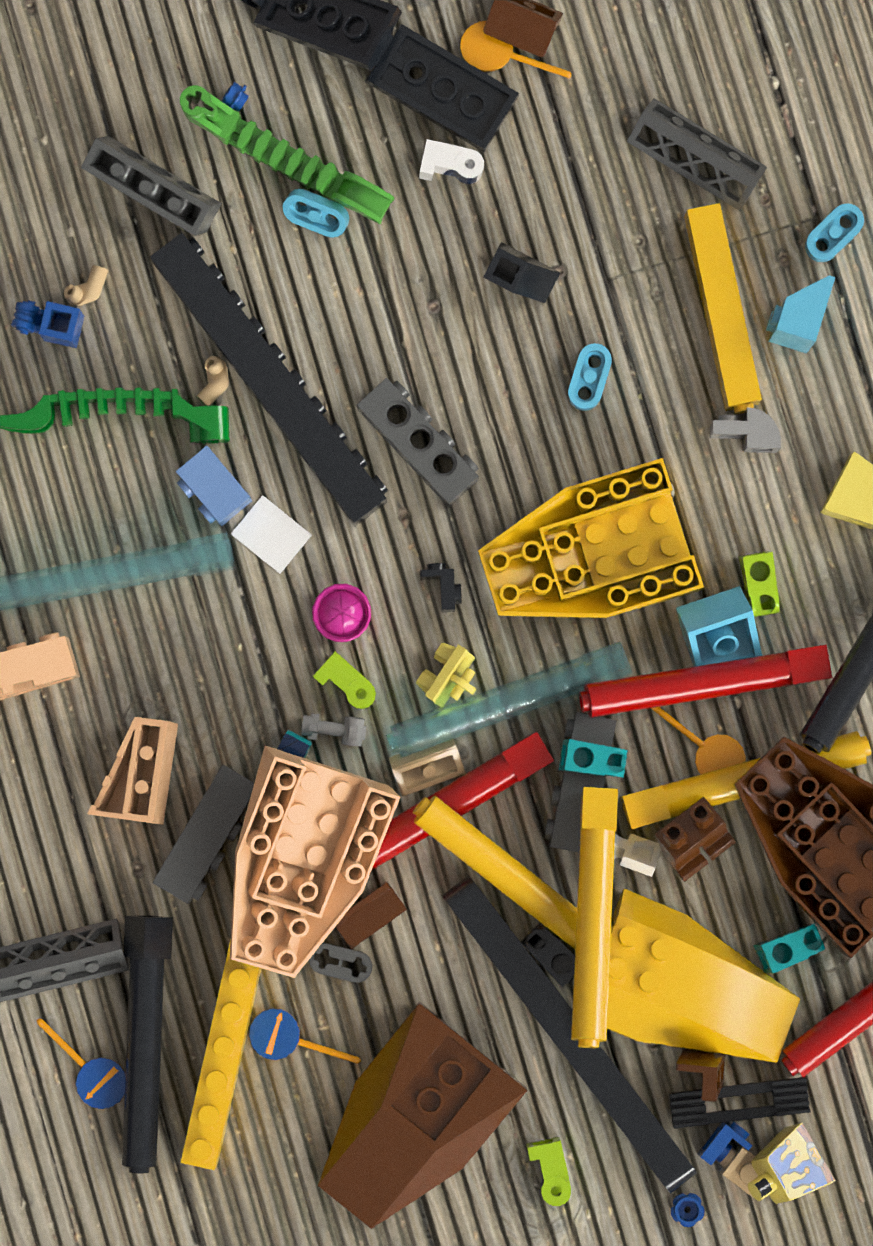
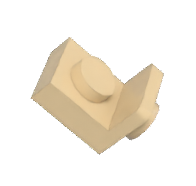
M739 1144L736 1149L732 1147L727 1156L719 1163L722 1165L719 1172L752 1197L748 1190V1183L758 1177L752 1166V1159L755 1155Z

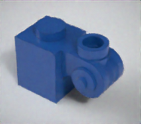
M28 300L16 303V312L13 315L15 318L12 320L11 326L16 328L15 330L20 331V334L38 333L46 342L77 349L85 317L79 308L47 301L45 310H42L35 305L36 302Z

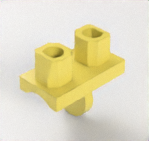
M441 643L435 652L434 659L442 663L444 667L438 676L426 669L421 673L416 684L426 693L425 696L429 700L443 708L450 697L458 701L464 690L473 695L477 689L469 684L476 673L469 668L475 657L459 644L457 647Z

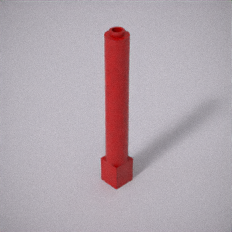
M826 644L789 650L782 653L584 684V691L579 692V703L582 712L587 711L589 717L592 718L825 681L833 677Z
M534 731L427 798L430 800L433 796H436L460 816H463L517 782H521L552 763L554 759L537 731ZM419 803L392 818L372 870L430 836L414 823L416 815L413 814V811Z
M873 981L782 1050L785 1057L781 1059V1062L792 1076L799 1073L804 1078L873 1025Z

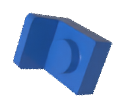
M734 1121L730 1126L721 1122L697 1154L708 1164L712 1165L715 1160L720 1163L730 1152L732 1146L728 1143L732 1138L748 1151L753 1145L746 1140L750 1134Z

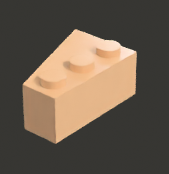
M59 632L40 637L39 643L27 645L26 642L17 643L6 647L7 651L0 652V701L79 678L80 675L69 638L66 636L60 637Z
M134 717L116 754L117 758L109 775H106L102 783L103 787L87 814L164 825L178 724L164 720Z

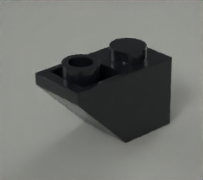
M501 242L483 278L512 293L545 303L560 272Z

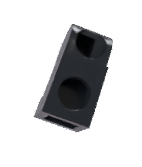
M539 922L520 942L553 978L565 988L574 979L575 955Z

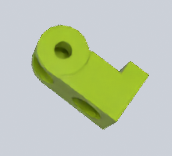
M766 551L738 556L744 587L747 592V601L753 610L754 617L779 613L780 606L773 552Z
M336 651L313 675V678L322 686L329 680L346 694L347 701L356 709H366L375 700L376 692L371 682Z
M560 1137L527 1143L529 1160H539L543 1176L540 1183V1191L544 1201L552 1206L565 1204L571 1196V1186Z

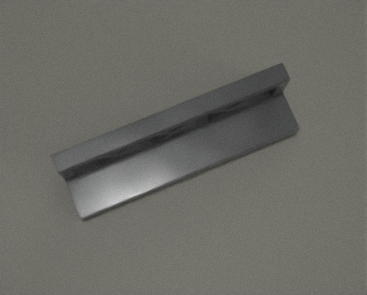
M655 98L644 109L627 140L634 147L741 211L767 169L762 163ZM644 125L657 132L659 142L648 143L638 136ZM678 144L683 147L688 159L678 161L671 157L668 146ZM703 162L711 164L714 167L716 176L710 178L702 176L699 173L697 164ZM735 179L747 186L741 198L728 191L725 181Z
M118 919L0 947V959L8 957L13 959L8 967L0 968V1002L129 971L128 958L124 956ZM113 933V941L101 944L94 942L101 934ZM73 941L80 943L73 951L64 952L61 950L66 943ZM40 949L46 951L40 959H28L33 951Z

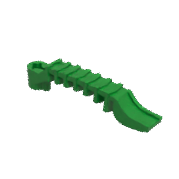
M119 387L114 390L96 388L95 391L77 389L76 392L61 390L54 395H43L37 405L24 413L0 415V429L16 433L39 434L48 431L53 426L55 421L54 406H59L62 427L73 426L70 408L72 404H77L79 419H89L88 403H96L97 415L109 414V402H115L117 415L127 414L126 402H134L135 415H145V403H152L153 416H164V410H171L172 418L182 419L189 423L190 443L218 444L230 441L229 407H193L180 397L178 389L161 391L160 388H153L152 391H145L142 388L125 390Z

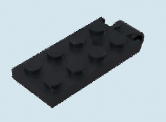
M241 0L250 7L260 9L254 20V25L257 28L372 71L402 14L398 6L382 0ZM307 5V9L304 12L297 13L299 6Z
M403 24L398 25L394 36H389L374 65L373 71L365 79V83L484 153L519 97V93ZM419 68L422 71V76L414 79L409 74L410 70Z

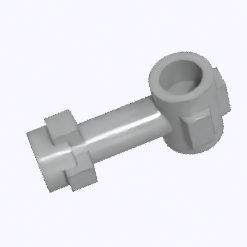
M311 713L310 716H303L301 735L308 736V739L316 740L317 734L342 737L341 744L362 746L367 726H364L365 719L345 716L344 723L321 721L319 720V714Z

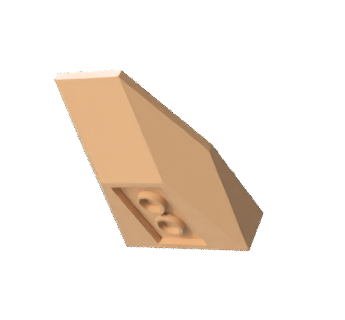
M264 746L235 851L230 958L232 960L295 978L364 891L400 799V796L389 785Z

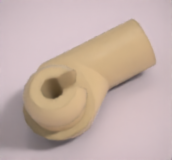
M218 356L207 358L204 364L208 384L196 397L205 406H211L229 386L228 367L225 361Z

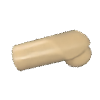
M93 265L87 282L75 286L72 284L68 285L64 290V298L72 306H83L97 300L109 271L100 266Z

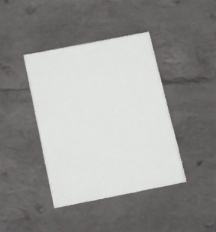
M263 495L231 533V535L279 574H281L312 536Z

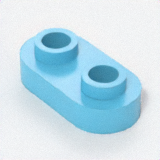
M304 189L291 191L283 203V212L289 221L326 237L334 238L342 235L349 224V214L344 206Z
M842 204L836 207L808 235L805 242V250L808 256L816 262H827L833 259L862 229L864 225L862 211L853 204ZM840 219H849L851 222V227H842L840 225ZM824 241L827 244V250H818L816 242Z
M589 344L579 354L568 389L569 402L578 410H591L598 405L612 364L609 350L601 344ZM591 357H597L601 364L597 368H592L588 364V360ZM587 389L590 391L591 397L583 400L579 397L578 391Z

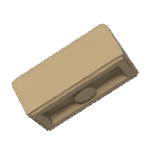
M451 735L389 758L402 797L466 774L457 746Z

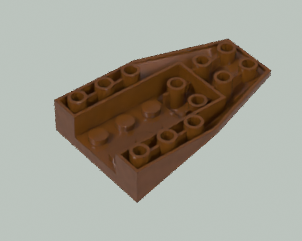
M782 737L734 783V786L779 883L843 955L852 958L873 937V784L790 739Z
M419 1001L355 1082L318 1186L372 1229L462 1170L528 1091L527 1087L500 1065H496Z

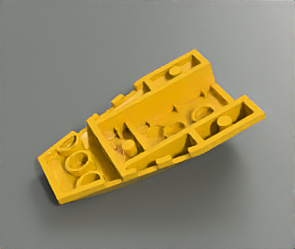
M623 889L611 919L614 923L611 928L607 1029L637 1042L662 1044L675 1048L695 1049L702 1052L721 1053L734 1057L777 1063L800 998L688 915Z

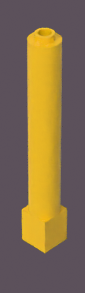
M858 731L838 736L829 752L821 751L817 755L843 769H849L866 764V756L871 755V749L867 737H860ZM760 758L621 796L629 830L677 817L702 797H705L712 807L740 799L734 783Z
M583 787L581 793L580 855L571 1040L578 1041V1047L599 1048V1042H606L614 848L618 805V789Z
M433 796L430 800L424 797L413 811V814L416 815L414 823L575 949L576 906L438 797Z

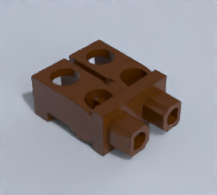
M702 797L655 833L664 858L684 882L708 864V861L700 852V847L713 861L736 843L728 832L723 819L705 797Z

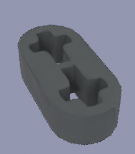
M322 943L309 959L310 967L315 972L350 982L365 981L372 972V961L367 954L329 943ZM323 949H328L329 956L339 959L338 965L327 963L325 968H320L319 961L315 960L314 956L315 954H321ZM356 957L362 958V964L367 966L366 972H360L358 977L353 976L351 968L342 966L343 960L354 962Z

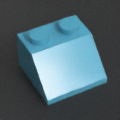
M829 275L786 297L781 306L775 305L766 326V331L771 332L768 342L807 354L816 342L835 277Z
M740 586L676 607L681 632L693 666L762 656L753 610Z

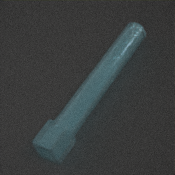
M228 532L189 539L187 540L188 542L1 576L0 611L191 575L201 576L233 570L236 567L230 535Z
M620 641L573 660L390 726L392 733L387 734L386 737L392 753L400 752L401 758L576 695L584 691V684L624 678L631 675L632 671Z

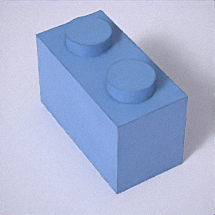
M205 446L176 471L181 478L177 485L188 498L195 495L203 505L198 510L210 524L216 520L222 527L252 502L248 493L208 446Z

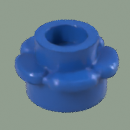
M233 82L221 101L239 112L249 95L244 93L247 86L244 84L242 87Z
M681 1193L677 1195L673 1200L674 1205L670 1210L674 1221H679L684 1227H692L702 1220L705 1209L701 1205L700 1197L694 1193H689L688 1195ZM686 1206H689L691 1208V1211L689 1213H686L684 1211V1208Z

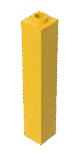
M718 203L687 209L684 219L725 411L734 410L735 414H743L747 407L754 408V405H758L762 398L721 205Z

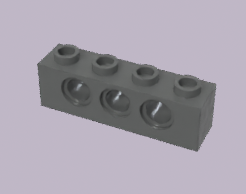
M110 136L95 138L81 166L85 171L194 236L207 233L222 204Z
M385 378L357 404V410L449 508L478 481L479 476L475 472L479 468L466 454L460 457L452 448L456 443L443 429L438 433L431 426L432 417L422 406L419 405L415 408L407 400L410 394L397 380L392 384L388 378ZM392 409H403L407 414L406 420L401 424L390 422L388 414ZM416 433H425L429 437L430 443L425 448H415L410 442L412 436ZM440 457L449 458L453 463V467L447 473H439L433 466L435 460Z

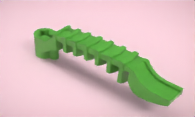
M189 86L181 93L180 105L186 118L221 140L222 143L232 145L238 149V152L248 154L254 158V161L266 164L272 171L284 174L287 179L295 180L302 184L305 189H311L320 196L337 202L381 224L387 209L395 199L391 194L352 172L344 171L343 174L339 173L332 162L324 165L320 157L316 155L313 158L307 156L304 149L299 147L296 150L284 138L281 141L276 139L270 130L262 131L258 129L256 122L252 120L250 122L242 120L239 112L233 110L201 86ZM201 100L204 107L196 106L192 110L190 104L192 102L198 103Z

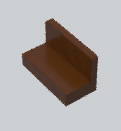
M494 0L483 32L529 53L544 57L563 13L533 0Z
M386 882L351 907L335 927L349 947L353 949L405 912L407 908L390 884Z
M684 1048L676 1062V1070L703 1073V1101L716 1102L724 1085L725 1054Z

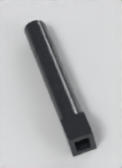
M873 613L799 734L804 740L802 745L816 754H820L821 751L829 752L873 680Z
M155 915L125 916L124 956L130 958L122 1165L129 1167L130 1173H149L150 1167L157 1166L164 960L171 959L173 917Z

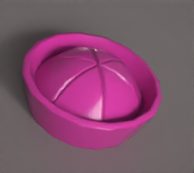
M334 584L325 588L316 597L312 607L313 621L317 630L325 638L335 642H349L360 637L367 629L371 619V606L366 595L357 587L349 584Z

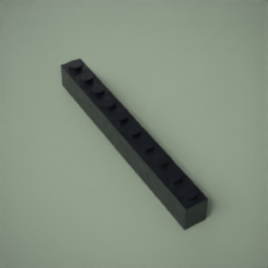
M181 232L150 256L152 263L356 527L387 503V498L384 494L388 492V489L377 475L373 478L368 475L364 469L368 464L356 448L353 451L348 449L343 442L347 439V436L336 422L331 425L323 416L327 410L315 395L312 398L308 397L302 389L306 386V383L295 369L291 372L288 371L282 363L286 357L275 343H272L270 346L262 337V334L266 331L255 316L248 319L242 311V308L246 305L233 289L228 293L221 284L225 278L215 264L212 263L208 266L201 258L205 252L195 238L192 237L188 240Z

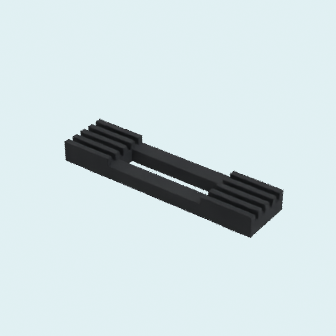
M806 1077L723 1086L718 1098L772 1092L774 1105L706 1113L705 1101L702 1100V1089L669 1093L673 1128L810 1113Z

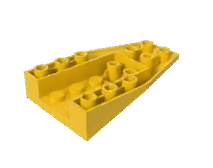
M663 458L566 487L479 549L478 553L498 616L608 618L701 591L704 585L695 557L690 555L671 496L673 489Z

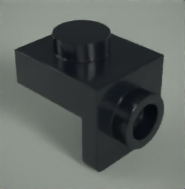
M446 563L426 564L427 570H420V580L440 579L442 613L455 612V604H462L461 584H454V569H447Z

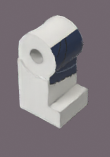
M427 139L419 179L432 181L435 172L454 176L464 184H473L482 176L484 160L482 155L475 150Z

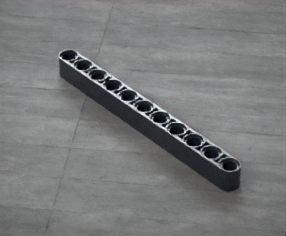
M469 875L442 895L444 900L669 1193H673L698 1172L599 1045V1048L578 1047V1041L571 1040L572 1008Z

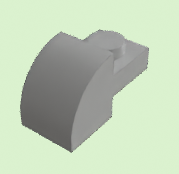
M747 407L744 413V421H739V416L720 415L718 420H713L710 424V439H743V452L777 453L781 449V436L776 423L768 414L761 410Z

